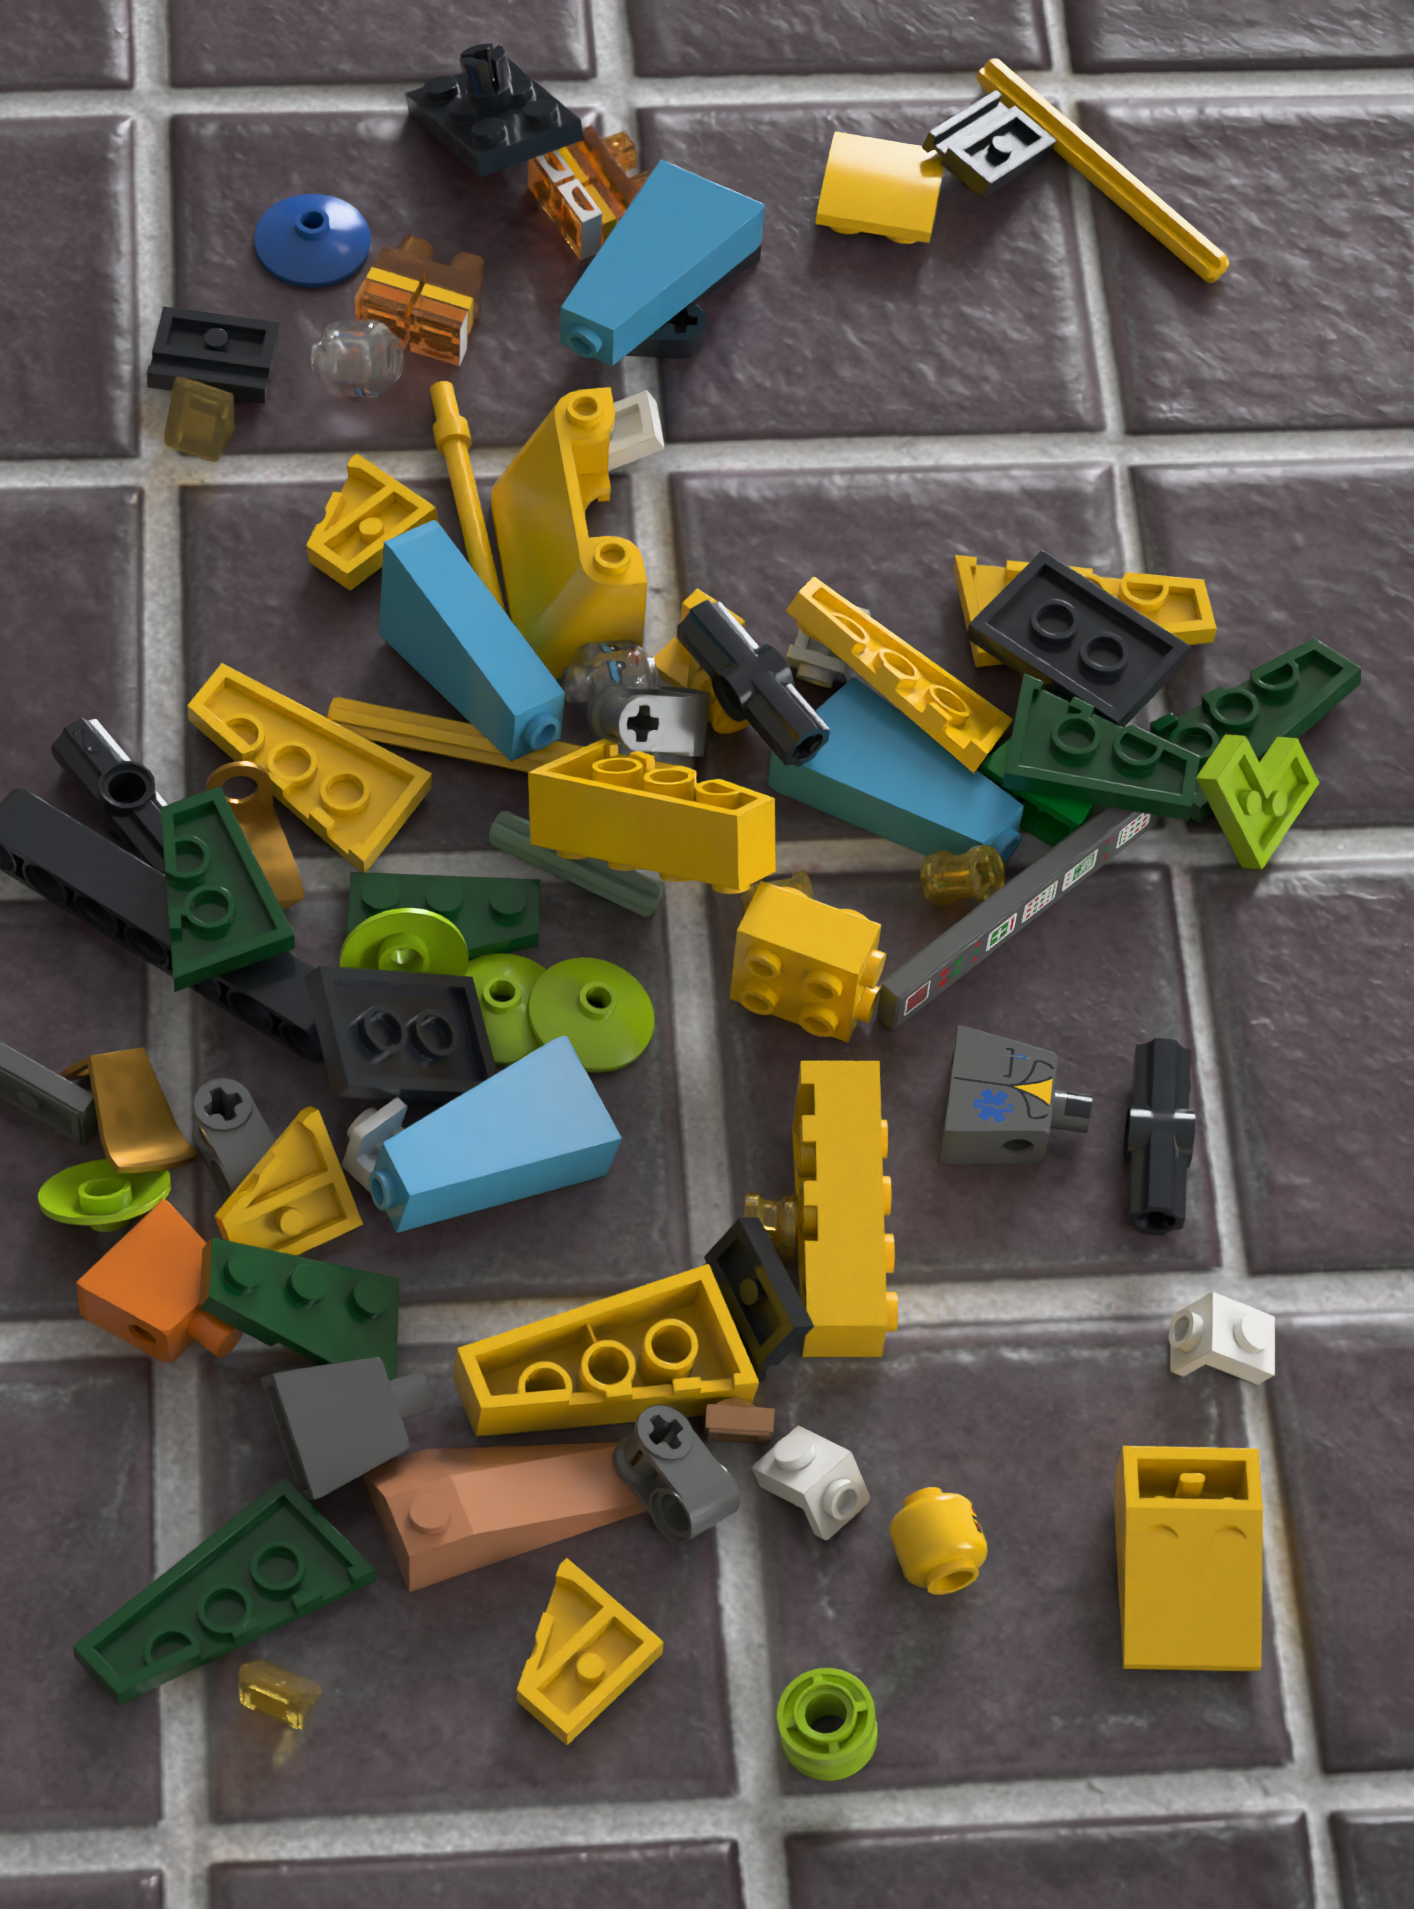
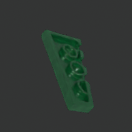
M1313 638L1251 670L1250 679L1229 689L1220 686L1203 695L1202 704L1178 717L1170 712L1152 721L1149 732L1199 755L1198 774L1225 734L1246 736L1260 763L1277 737L1299 738L1361 684V667L1316 638ZM1196 780L1190 818L1200 824L1213 813V810Z
M284 1477L73 1645L74 1658L116 1703L121 1705L375 1582L376 1569Z

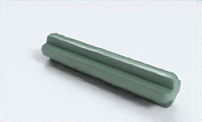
M501 811L492 823L489 831V842L493 846L644 917L652 916L660 905L663 897V885L654 879L634 870L620 871L611 869L607 866V861L590 857L584 859H564L556 855V850L530 845V821L509 811Z

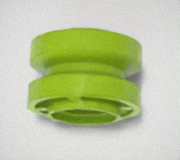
M835 1668L814 1669L795 1678L780 1697L777 1706V1723L782 1748L788 1761L799 1772L817 1780H840L861 1770L871 1759L878 1741L874 1702L867 1687L857 1677ZM827 1715L837 1716L845 1721L838 1730L832 1733H819L810 1728L818 1718Z

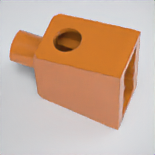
M164 1198L76 1282L79 1314L82 1317L162 1362L175 1361L195 1340L217 1358H223L235 1348L243 1335V1332L199 1309L202 1249L207 1243Z

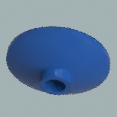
M302 194L276 203L262 215L255 229L254 245L260 263L271 275L291 285L318 288L340 283L359 271L368 258L371 236L366 220L349 203L328 195Z

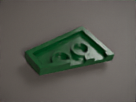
M1024 673L1002 787L1189 821L1200 762L1199 755L1133 724L1124 728L1095 715V706L1076 697H1073L1071 702L1061 699L1043 690L1044 682Z
M219 786L162 806L161 821L174 992L295 949V934L221 787Z
M351 872L347 937L360 923L376 914L392 909L416 908L439 914L458 928L467 946L468 961L483 955L508 954L537 947L539 941L541 879Z

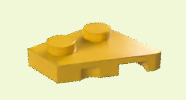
M357 453L350 458L346 465L348 478L341 492L333 491L325 507V518L316 525L306 544L309 562L350 591L383 566V547L385 541L432 520L438 523L435 506Z
M309 1106L300 1111L214 1215L223 1240L297 1256L363 1225L318 1109Z
M566 1558L559 1565L555 1587L546 1613L543 1612L535 1635L534 1648L530 1658L526 1661L517 1687V1702L567 1746L663 1654L664 1642Z

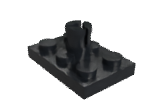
M492 43L472 46L461 53L460 64L463 73L452 77L440 76L432 78L424 84V87L405 93L409 114L480 178L584 140L581 119L507 57L505 48L501 45L493 48Z
M1044 550L969 623L967 633L969 641L1022 676L1025 673L1044 682L1043 690L1068 702H1071L1073 697L1095 706V715L1123 728L1188 661L1191 648L1189 644Z
M318 966L304 977L333 1097L394 1100L398 1097L401 1101L449 1103L497 1074L473 977Z

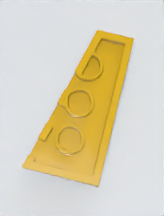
M955 555L953 572L967 632L969 623L1030 562L1007 560L1006 567L976 565L977 557ZM1068 566L1185 643L1196 645L1214 642L1217 627L1204 580L1126 572L1122 579L1108 578L1093 574V569ZM970 641L976 667L1004 664Z
M815 577L797 593L786 609V612L796 620L797 626L803 633L826 645L973 773L1013 721L1011 717Z
M221 663L187 705L188 720L235 762H252L267 770L272 781L273 795L359 872L367 873L432 788V773Z

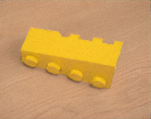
M601 739L528 772L530 845L556 850V855L560 858L584 859L590 857L607 861V866L614 870L631 871L644 869L658 872L660 879L664 881L686 882L695 880L712 884V890L724 894L745 892L750 889V884L776 872L775 798L721 779L697 783L696 770L681 765L672 768L656 769L655 756L641 751L629 753L630 758H624L619 756L618 743L607 739Z
M800 1061L792 1121L799 1297L814 1324V1327L801 1340L802 1357H882L886 1332H897L898 1298L896 1292H886V1273L894 1272L895 1245L894 1235L885 1234L884 1216H890L891 1180L890 1176H883L882 1159H887L888 1125L887 1120H881L880 1061Z
M709 1264L459 1347L456 1351L452 1379L476 1437L636 1422L644 1410L655 1405L669 1406L679 1411L684 1417L705 1415L707 1404H717L723 1399L738 1397L753 1403L759 1385L757 1376Z

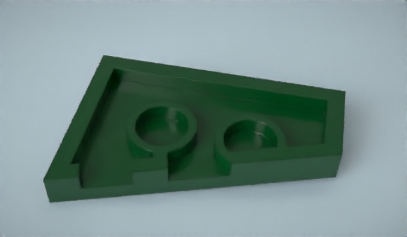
M214 1237L202 1249L199 1309L270 1347L278 1343L312 1360L311 1367L380 1357L389 1381L396 1379L399 1278Z

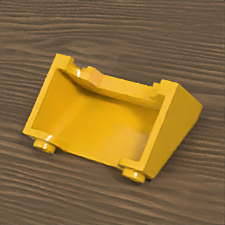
M611 387L578 390L562 397L497 479L492 488L491 515L508 615L555 679L609 674L606 664L608 660L625 662L627 667L622 672L641 671L648 584L643 557L639 548L624 538L616 536L589 538L585 519V511L590 502L596 498L598 502L610 501L611 485L608 475L610 434L614 429L615 408ZM604 641L610 645H617L620 650L602 653L597 644ZM629 646L641 654V662L638 666L632 660Z

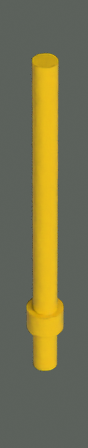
M440 381L430 387L436 422L432 430L438 452L445 455L469 564L505 611L468 449L472 445L468 422L459 414L452 383Z

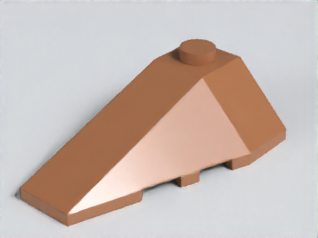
M618 1443L424 1449L382 1463L362 1475L409 1592L647 1511L628 1485L619 1478L614 1469L612 1456ZM637 1453L632 1460L633 1466L637 1464L643 1454Z

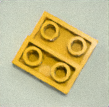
M835 132L825 170L815 224L829 226L832 230L842 234L866 232L884 235L888 239L902 244H910L917 241L929 243L945 167L941 165L943 157L935 150L927 153L922 149V146Z

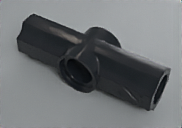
M708 599L690 609L685 619L677 625V639L711 678L714 694L725 713L736 722L746 719L785 766L794 764L799 767L815 758L817 752L829 741L830 728L794 688L791 670L780 652L769 644L759 647L721 602L712 603Z
M82 717L64 727L62 734L52 743V756L98 810L105 833L115 840L124 842L136 858L166 875L161 807L168 804L155 790V778L151 771L143 764L131 761L97 719L85 720ZM123 800H134V801H136V802H133V803H126V804L120 803V801H123Z
M1154 1038L1145 1044H1137L1133 1058L1132 1104H1129L1126 1115L1123 1161L1129 1162L1126 1206L1127 1224L1135 1226L1142 1234L1164 1236L1167 1232L1182 1229L1185 1221L1187 1168L1191 1165L1195 1138V1111L1189 1110V1094L1191 1089L1190 1067L1192 1061L1191 1050L1182 1047L1174 1039Z

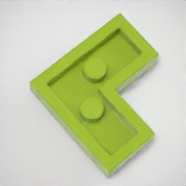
M1225 734L1196 777L1241 867L1261 870L1319 785V781L1298 738L1277 737L1259 763L1246 736Z

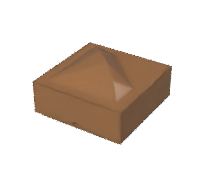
M738 1397L723 1399L717 1404H707L704 1415L703 1438H706V1441L767 1445V1442L771 1441L773 1435L775 1408L756 1407L746 1399Z

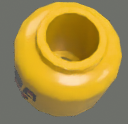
M937 1487L924 1488L910 1494L903 1502L904 1508L894 1516L889 1526L890 1538L904 1577L911 1584L920 1588H927L928 1592L937 1595L952 1593L970 1585L979 1576L978 1569L982 1566L988 1555L987 1543L972 1503L959 1494L942 1493V1490Z

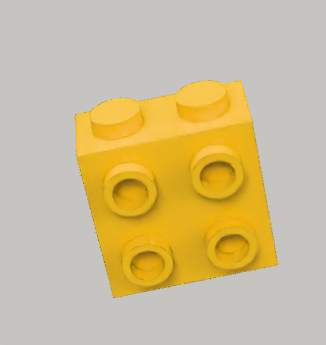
M760 881L737 929L730 999L741 1003L746 1009L756 1014H772L801 1025L803 1029L819 1037L831 1036L848 1043L858 1020L869 1023L880 997L881 987L876 986L886 960V953L878 950L881 924L868 920L864 915L855 910L837 909L810 899L797 889L777 887Z

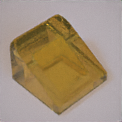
M178 376L173 386L164 432V444L169 448L210 462H217L235 432L233 394Z
M264 1659L244 1663L238 1672L241 1705L295 1729H303L322 1694L321 1684Z

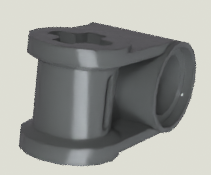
M660 686L656 687V689L604 688L590 702L587 712L588 726L592 734L599 740L607 739L632 750L680 756H704L711 693L697 689Z
M219 1078L208 1081L195 1094L193 1112L196 1120L193 1125L192 1138L195 1147L211 1173L220 1198L225 1203L278 1138L269 1130L251 1098L250 1092L233 1079Z
M662 1405L647 1408L637 1418L633 1428L634 1434L624 1437L615 1447L612 1458L617 1475L632 1490L651 1515L658 1530L668 1540L677 1544H684L738 1510L740 1493L735 1480L730 1472L715 1459L694 1432L688 1419L679 1411ZM674 1431L675 1435L669 1444L663 1442L669 1433ZM637 1453L643 1454L637 1464L633 1466L632 1460Z

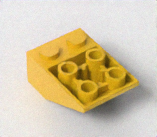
M1123 1446L1113 1480L1123 1669L1260 1671L1262 1658L1263 1503L1259 1448Z

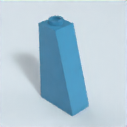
M660 160L561 306L560 343L582 357L594 358L610 366L615 365L758 248L762 242L765 204Z
M432 520L385 541L383 547L379 635L511 762L535 750L544 749L552 742L560 739L565 698L564 690L443 528L435 520Z
M856 677L848 681L815 711L830 728L829 741L817 752L815 758L799 767L794 764L785 766L778 756L771 751L768 785L776 792L977 878L993 862L999 865L1006 862L1016 851L1022 840L1019 828L1024 806L978 770L974 773L970 771L915 722Z
M566 1035L553 1039L384 1141L373 1172L369 1175V1189L376 1207L379 1210L386 1211L396 1233L606 1176L622 1137Z

